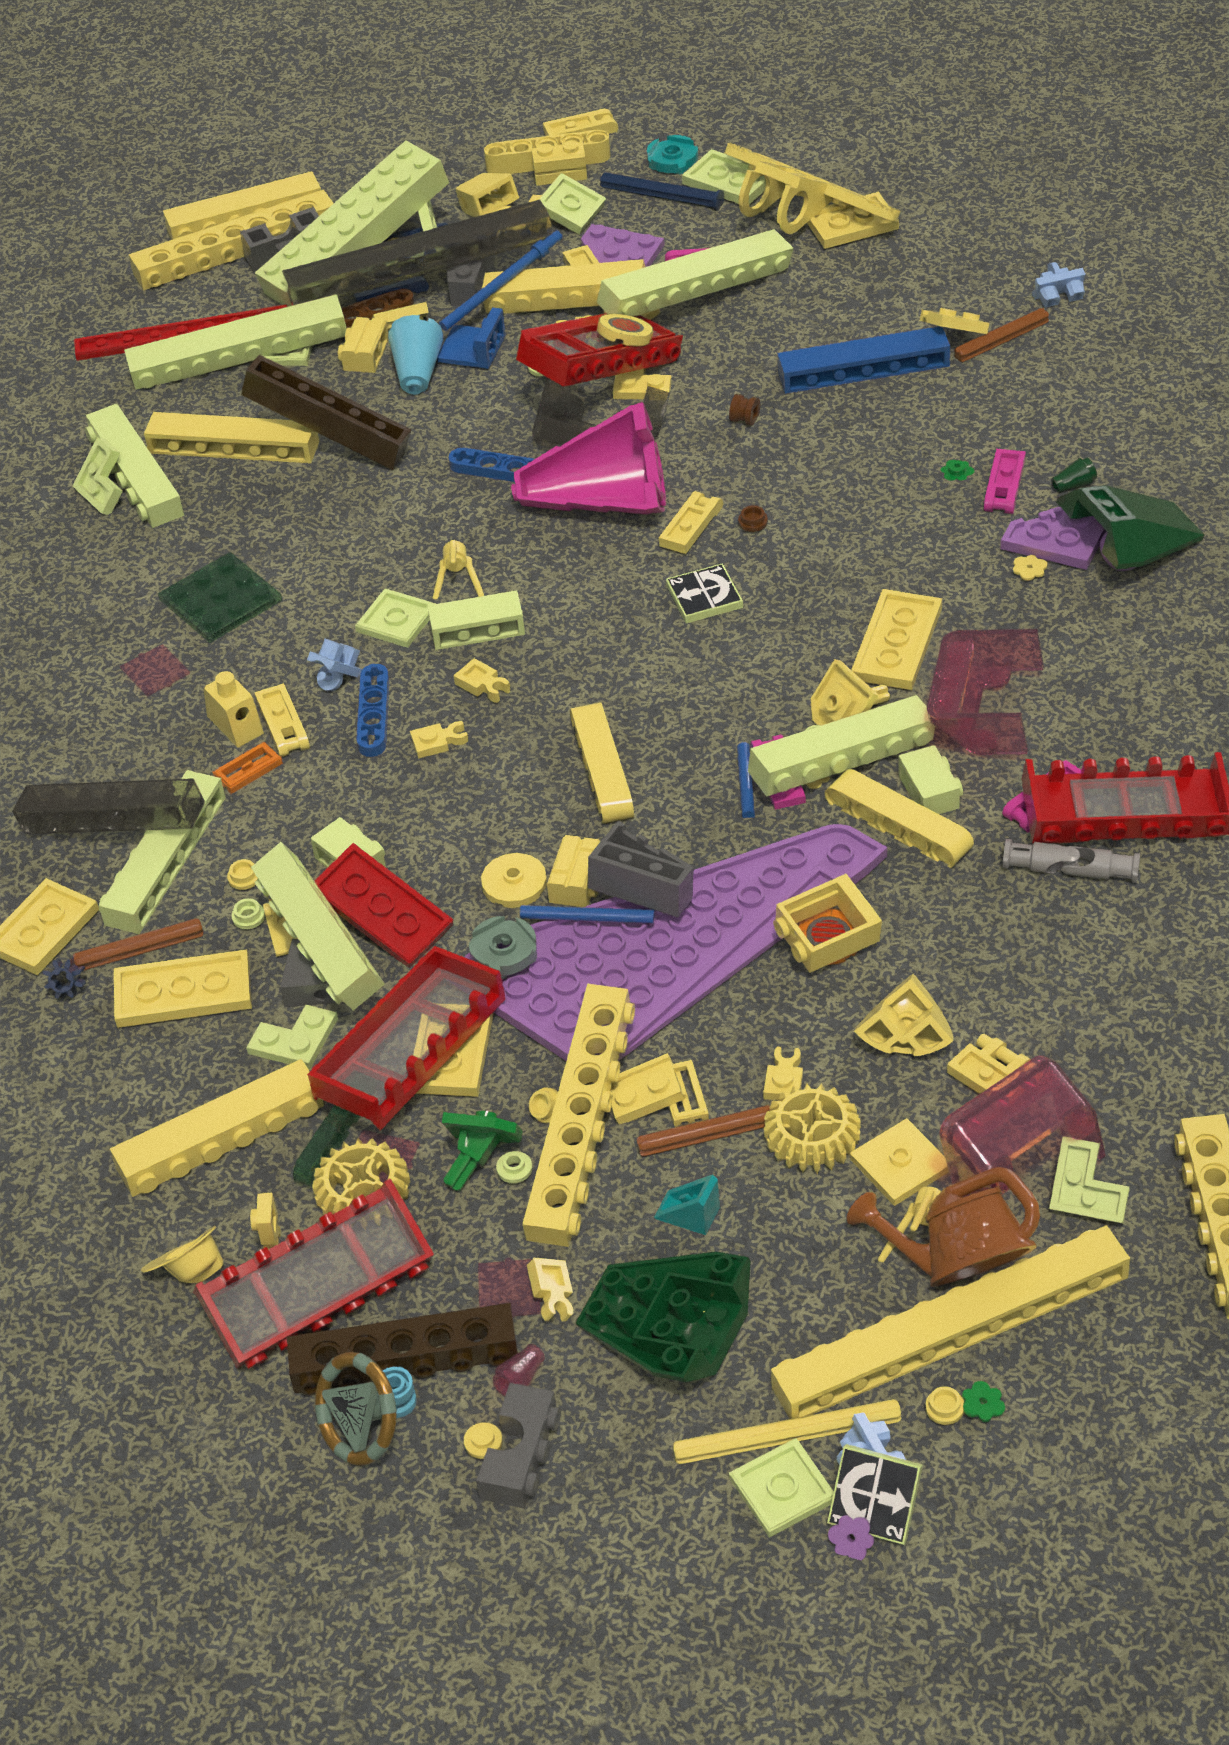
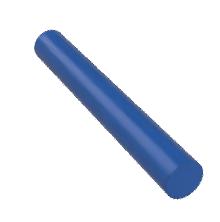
M742 742L737 745L742 818H754L753 782L751 775L748 773L750 745Z

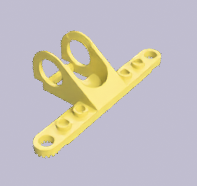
M732 143L727 144L724 153L749 163L748 168L751 169L746 172L739 194V209L744 216L753 217L759 212H764L781 198L777 211V223L780 224L782 231L787 234L797 232L830 202L843 207H847L848 204L855 206L854 212L869 216V213L895 222L899 218L901 211L891 206L887 208L888 205H884L881 202L762 154L752 152L747 148H740L739 145L737 146ZM764 175L766 180L764 194L755 206L750 207L749 193L751 187L760 176ZM795 195L804 197L800 214L793 222L789 223L787 220V210L792 198Z

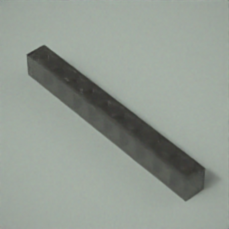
M539 199L282 270L286 292L292 306L336 294L338 298L532 245L539 240L543 241L552 234L550 216Z

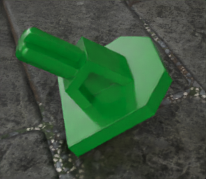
M476 1111L475 1115L443 1112L442 1124L455 1138H459L457 1149L461 1152L444 1177V1183L456 1191H461L477 1165L479 1164L482 1167L485 1165L499 1142H521L522 1129L517 1123L497 1118L496 1113L489 1111Z

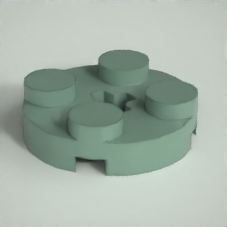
M497 916L480 923L472 932L473 938L469 942L471 960L499 970L502 979L508 975L520 972L534 963L537 959L536 934L532 926L523 919L515 917L516 922L511 920L505 921V916ZM502 943L503 945L511 944L509 947L504 949H499L497 947V944Z

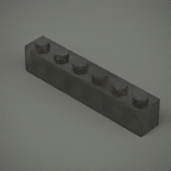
M194 778L26 785L12 812L23 832L28 834L192 829L204 806L205 800Z

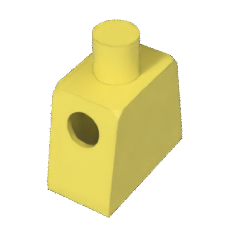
M482 173L456 188L461 209L466 214L479 220L488 217L498 211L499 208L519 199L512 174Z
M224 671L217 674L215 681L206 685L203 689L207 717L238 748L264 734L251 694L234 678L231 672Z

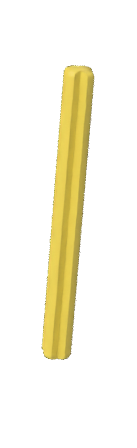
M892 1399L679 1440L673 1443V1452L678 1464L782 1445L794 1438H797L798 1441L848 1432L854 1423L852 1420L853 1415L864 1412L869 1422L884 1421L886 1424L896 1423L901 1420V1409L898 1401Z

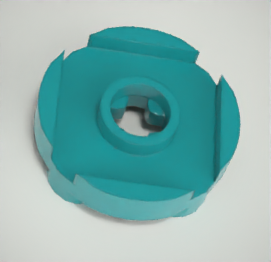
M669 135L667 140L659 142L658 138L647 147L649 168L663 173L684 174L699 158L698 147L694 146V141L682 135Z

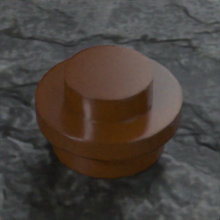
M751 505L742 509L738 517V524L745 531L756 532L767 526L768 517L763 508Z

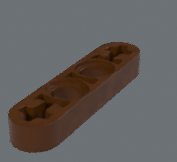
M397 289L343 307L341 309L346 328H351L356 319H347L349 317L356 316L372 320L373 314L414 305L413 293L408 289ZM376 308H382L381 310L372 311Z

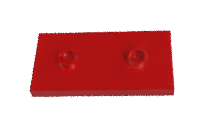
M352 843L314 880L337 914L409 968L453 926L454 919L355 843Z

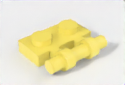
M986 1034L980 1035L976 1043L982 1050L969 1043L947 1064L948 1074L1002 1109L1025 1088V1078L1022 1075L1035 1081L1041 1072L1039 1068L1031 1064L1030 1058L1022 1053L1019 1055L1006 1048L1005 1042L997 1037L992 1039ZM997 1059L1007 1064V1066H1004L1003 1064L998 1062Z

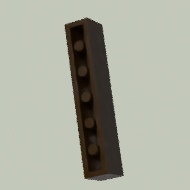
M260 354L246 370L241 392L242 396L392 470L405 454L412 429Z

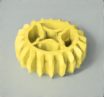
M807 1083L804 1090L800 1091L793 1086L790 1095L781 1092L778 1101H771L770 1111L766 1112L764 1118V1137L770 1152H775L778 1162L786 1159L789 1169L795 1166L796 1163H799L802 1173L806 1170L807 1165H813L814 1170L818 1174L821 1164H825L832 1171L834 1159L844 1164L847 1158L846 1154L850 1155L855 1150V1144H858L860 1140L859 1129L861 1128V1121L859 1115H857L855 1104L849 1103L847 1094L838 1096L835 1087L825 1091L822 1083L817 1089H811Z
M357 1138L355 1145L349 1146L343 1141L342 1149L338 1151L331 1148L330 1158L321 1157V1167L315 1169V1180L312 1187L316 1195V1204L322 1209L324 1215L329 1212L334 1214L349 1206L350 1202L362 1194L366 1197L380 1189L383 1185L379 1178L381 1172L385 1173L388 1179L391 1178L401 1198L408 1199L410 1176L407 1173V1164L403 1158H400V1154L396 1149L390 1150L386 1142L377 1146V1143L371 1138L367 1144H362V1141ZM337 1183L343 1185L344 1191L341 1195L334 1191ZM387 1205L356 1222H360L361 1227L366 1230L367 1221L374 1220V1223L380 1227L381 1216L384 1215L389 1219H393V1216ZM356 1222L350 1224V1226L353 1228Z

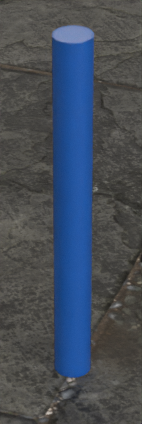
M521 905L520 918L654 923L655 910Z

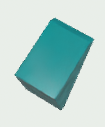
M712 1174L668 1190L654 1218L706 1235L720 1209L718 1179Z

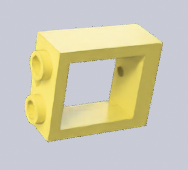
M844 874L776 904V916L773 925L777 935L781 939L785 938L791 946V951L796 961L802 962L811 973L879 942L882 920L849 876ZM837 905L854 929L813 947L796 923Z

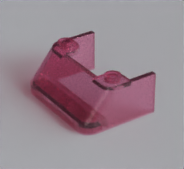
M1038 629L957 630L946 634L941 641L927 704L930 723L973 754H1027L1028 746L1022 713H979L983 689L1004 686L1009 682L1012 671L1043 670L1044 664Z
M1043 1055L1032 1058L952 1112L943 1121L939 1136L952 1185L991 1168L1003 1167L1013 1171L1011 1162L1059 1128L1061 1135L1064 1137L1100 1143L1098 1158L1101 1160L1106 1154L1096 1111L1057 1062ZM996 1182L966 1196L999 1187L1002 1191L1001 1195H1003L1009 1188L1002 1182Z

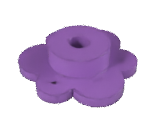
M844 1515L839 1519V1524L832 1526L828 1531L829 1540L836 1545L835 1552L844 1556L848 1555V1557L854 1559H864L867 1554V1548L872 1547L874 1544V1537L869 1534L870 1523L864 1517L852 1519L850 1516ZM850 1534H853L855 1539H851Z

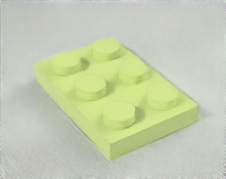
M711 149L682 175V184L692 188L715 192L723 190L724 199L739 204V194L746 172L751 169L748 168L749 163ZM764 175L760 176L752 185L749 193V205L765 191L766 180Z

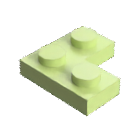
M97 437L73 487L100 513L108 515L112 513L123 492L108 478L120 452L106 439Z
M305 1005L292 1030L261 1022L246 1047L247 1052L250 1055L286 1064L302 1059L310 1070L338 1020L337 1012Z
M1063 1136L1049 1209L1123 1224L1130 1187L1094 1180L1100 1143Z

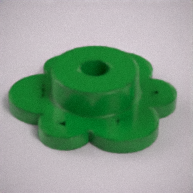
M949 460L946 462V466L940 469L941 472L945 473L944 478L950 481L956 479L966 480L967 476L975 472L974 468L970 467L967 461Z
M984 1381L975 1382L971 1389H965L962 1393V1398L965 1401L963 1412L969 1417L978 1416L983 1422H989L992 1416L999 1417L1003 1415L1005 1404L1000 1400L1002 1397L1001 1391L997 1388H990Z

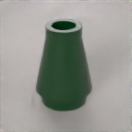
M1088 457L1084 459L1078 458L1058 475L1052 477L1051 483L1060 494L1067 490L1091 485L1093 480L1098 477L1097 471Z

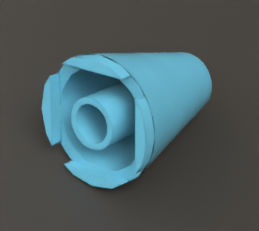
M419 315L403 316L392 323V327L388 331V340L401 388L409 394L416 395L428 388L443 342V331L441 326L433 319L428 318V321L420 320Z

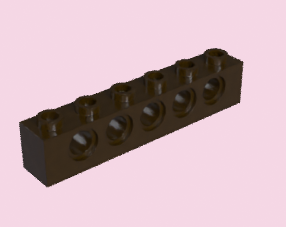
M511 1302L287 1337L289 1375L294 1393L302 1392L306 1395L316 1394L318 1380L322 1370L326 1367L324 1364L329 1363L332 1358L346 1352L362 1353L374 1360L382 1370L390 1367H402L411 1375L420 1378L432 1376L437 1371L450 1369L456 1372H464L476 1365L491 1364L493 1366H503L509 1363L510 1360L519 1359ZM350 1366L343 1368L333 1381L331 1388L373 1381L362 1371Z

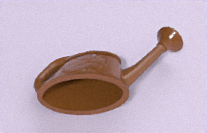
M996 1167L948 1186L935 1197L925 1217L929 1229L928 1244L916 1243L885 1220L877 1210V1198L873 1192H866L855 1200L846 1217V1221L850 1225L866 1224L877 1230L926 1274L932 1277L930 1280L931 1287H938L993 1270L1036 1249L1037 1245L1035 1241L1030 1240V1237L1038 1227L1040 1209L1034 1194L1018 1175L1010 1169ZM996 1182H1002L1022 1203L1025 1210L1024 1221L1022 1224L1019 1223L1002 1197V1191L999 1187L980 1191L969 1196L966 1195Z

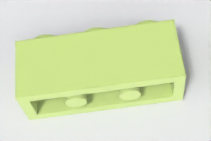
M517 590L428 605L435 650L525 635L523 614Z

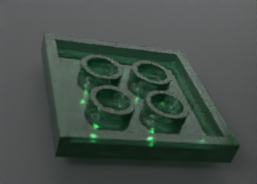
M231 552L158 593L159 600L209 643L283 601L280 592Z

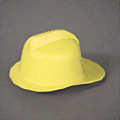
M213 1226L195 1240L181 1245L149 1262L141 1269V1272H148L163 1266L181 1282L199 1283L206 1280L223 1266V1259L211 1235L216 1226Z

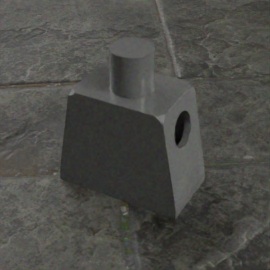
M292 939L280 985L284 1006L298 1007L336 1003L326 991V988L330 986L328 982L321 981L312 970L311 966L315 964L312 959L309 961L298 949L297 944L300 943V940Z

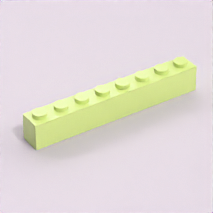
M773 229L601 280L597 303L607 314H624L634 317L782 272L790 264L793 247Z
M336 294L128 348L124 351L136 390L151 388L154 385L182 380L255 360L259 354L262 356H273L304 348V346H312L345 337L347 328Z

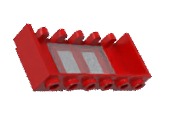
M1221 752L1214 753L1210 769H1195L1194 758L1186 755L1181 758L1178 770H1162L1161 758L1155 756L1148 760L1145 771L1130 772L1129 760L1127 758L1117 759L1113 772L1097 773L1096 760L1087 759L1083 762L1081 773L1064 774L1063 761L1055 760L1050 764L1048 775H1035L1032 759H1026L1021 780L1032 844L1034 842L1073 843L1100 839H1153L1156 837H1179L1181 839L1229 835V784Z

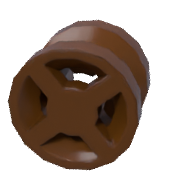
M736 393L730 404V421L739 422L741 420L745 421L747 425L753 426L760 413V399L757 397L747 399L744 395Z

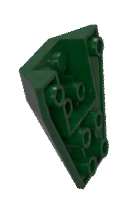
M1107 485L1079 488L1057 497L1056 503L1071 519L1093 516L1107 531L1102 554L1116 569L1144 566L1197 543L1204 538V533L1172 501Z
M716 1251L609 1264L575 1324L596 1340L655 1377L687 1383L716 1375L748 1315L751 1261L746 1256Z

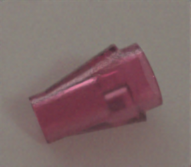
M528 1344L522 1351L496 1367L495 1375L493 1376L495 1388L503 1396H506L510 1383L529 1386L540 1364L545 1360L542 1350L536 1345Z

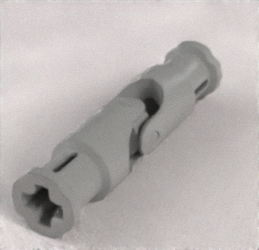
M1006 839L1003 868L1008 869L1010 866L1027 867L1033 872L1053 874L1060 870L1070 876L1109 880L1110 877L1131 879L1132 883H1137L1141 853L1129 856L1113 854L1112 850L1076 846L1064 847L1057 844L1040 842L1028 845L1013 843L1012 839ZM1083 857L1091 863L1080 867L1078 862L1079 858Z

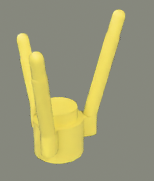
M451 540L443 547V559L439 562L440 569L434 588L433 599H438L446 570L458 572L464 567L467 568L478 597L484 596L472 565V558L466 554L465 545L459 541Z
M934 1187L921 1188L918 1191L915 1202L910 1203L908 1211L897 1229L904 1233L912 1219L911 1231H916L920 1224L928 1226L925 1217L932 1201L941 1191ZM888 1241L878 1257L879 1262H884L895 1247L891 1242Z

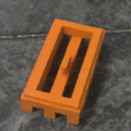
M263 742L212 773L214 777L221 778L223 787H226L228 792L232 794L280 766L283 762L282 758ZM264 753L267 754V755L261 757L260 759L256 760L255 762H252V760H254L255 758L259 757L260 755H262V754H264ZM242 767V769L239 770L238 772L234 773L233 775L229 776L228 778L226 777V775H228V774L232 773L233 771L237 770L238 768Z

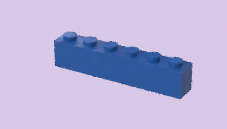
M938 326L777 353L778 374L786 394L950 367V344L943 327Z

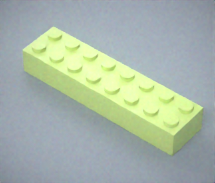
M405 140L255 272L264 293L280 304L288 305V307L319 299L449 184L441 160Z

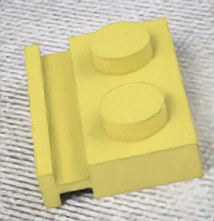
M940 308L939 312L921 311L919 321L983 334L988 333L989 323L979 321L980 315L963 312V317L956 316L957 311Z
M668 1053L621 1072L617 1083L612 1082L610 1089L613 1094L612 1109L618 1124L636 1120L685 1099L673 1067V1062Z

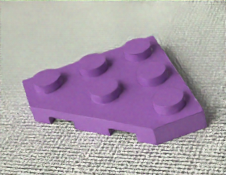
M591 224L581 238V245H588L599 263L644 259L645 267L651 266L665 245L664 238Z
M1061 507L1040 512L1038 513V518L1024 521L1022 518L1011 521L1001 539V549L1027 556L1035 555L1040 559L1087 570L1099 547L1101 538L1107 531L1093 516L1071 519Z

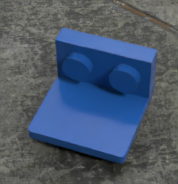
M492 307L487 318L483 319L481 328L453 325L439 351L437 361L489 369L506 336L503 309Z

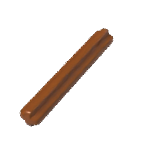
M1044 308L1028 313L954 349V357L960 362H965L1048 323L1049 313Z
M194 918L75 952L73 954L74 964L78 968L84 966V970H88L202 937L203 928L199 918Z
M771 1105L638 1136V1151L641 1156L645 1157L764 1128V1118L766 1112L770 1111L769 1107Z

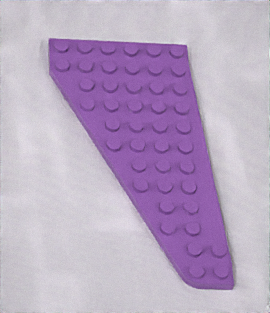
M842 824L827 825L695 869L693 875V899L679 917L655 910L654 923L543 920L531 924L536 934L537 959L522 971L502 979L506 999L493 1013L567 1061L587 984L628 989L630 1003L635 1004V1016L633 1023L627 1024L625 1031L628 1034L627 1048L625 1053L619 1054V1062L781 940L773 925L776 916V904L844 874H847L852 882L856 884L887 857V847L851 826ZM617 897L585 906L586 908L654 910ZM502 943L497 944V947L499 949H504L509 947L511 944L503 945ZM469 952V953L465 956V958H468V959L471 960L470 952ZM447 981L459 990H461L462 992H464L465 994H467L468 996L473 991L460 985H457L455 983H452L450 981Z

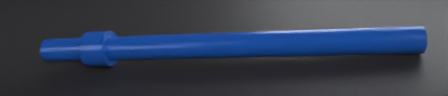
M556 230L543 241H537L531 246V250L441 320L439 325L442 330L447 331L535 260H541L548 255L549 249L563 239L562 234Z

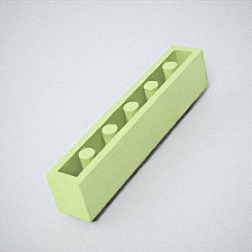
M114 404L87 414L88 427H85V432L90 443H94L96 438L100 437L106 439L120 452L111 474L115 473L117 483L121 490L125 489L130 504H137L136 509L142 521L147 520L151 527L154 528L184 516L179 494L120 407Z
M915 695L750 748L748 773L766 796L784 792L821 778L842 773L847 769L869 764L891 755H897L917 746H924L933 740L937 718L922 700Z
M187 770L181 780L176 782L172 794L166 803L161 805L157 817L151 826L146 828L144 837L138 846L131 851L129 860L122 871L116 874L114 883L109 891L100 899L99 911L105 926L136 934L141 933L226 797L221 778Z
M280 842L251 866V869L258 878L254 883L266 897H271L272 900L268 904L280 918L284 916L286 921L282 925L294 939L298 937L300 943L297 944L298 949L309 961L311 959L314 961L315 964L311 966L312 970L321 981L328 982L330 986L326 988V991L337 1004L344 1002L354 1011L385 985L302 862L289 848Z

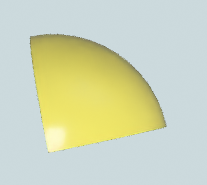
M914 974L910 975L875 1006L854 1030L866 1043L889 1054L892 1052L913 1054V1056L930 1054L946 1047L954 1039L951 1028L942 1011Z

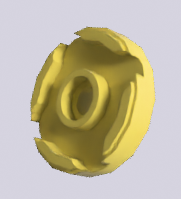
M521 853L505 854L493 859L485 867L481 876L483 893L487 899L494 904L496 902L507 908L521 907V905L535 902L547 886L546 871L542 863L531 855Z

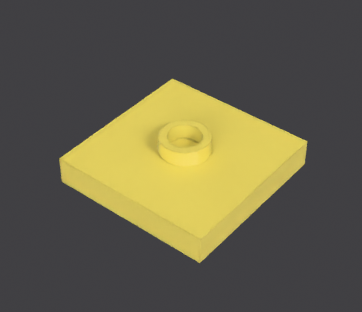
M907 1118L850 1153V1160L894 1206L952 1171V1164Z

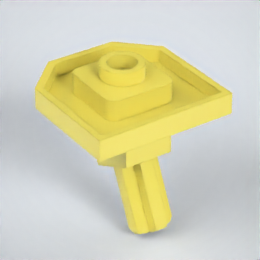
M834 659L811 697L812 720L817 725L822 726L868 711L873 705L889 700L888 687L885 685L869 687L842 661Z

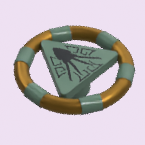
M346 1352L332 1358L322 1370L316 1388L315 1411L317 1424L325 1442L336 1456L348 1464H370L379 1460L386 1452L395 1432L397 1409L392 1387L379 1365L362 1353ZM350 1366L362 1371L373 1381L331 1389L333 1381L343 1368ZM331 1412L351 1446L344 1443L338 1436L332 1423ZM382 1418L378 1437L365 1450L371 1421Z

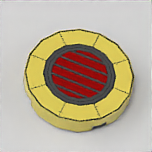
M606 314L602 315L598 321V333L611 342H615L617 338L623 340V344L626 346H643L650 343L653 336V327L644 320L633 316Z

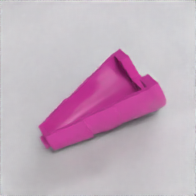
M641 402L628 406L597 426L590 427L560 447L555 446L515 471V484H511L514 500L519 501L522 506L562 511L580 509L605 513L613 511L646 515L664 512V507H660L666 505L662 464L657 442L654 441L651 433L653 427L644 403Z

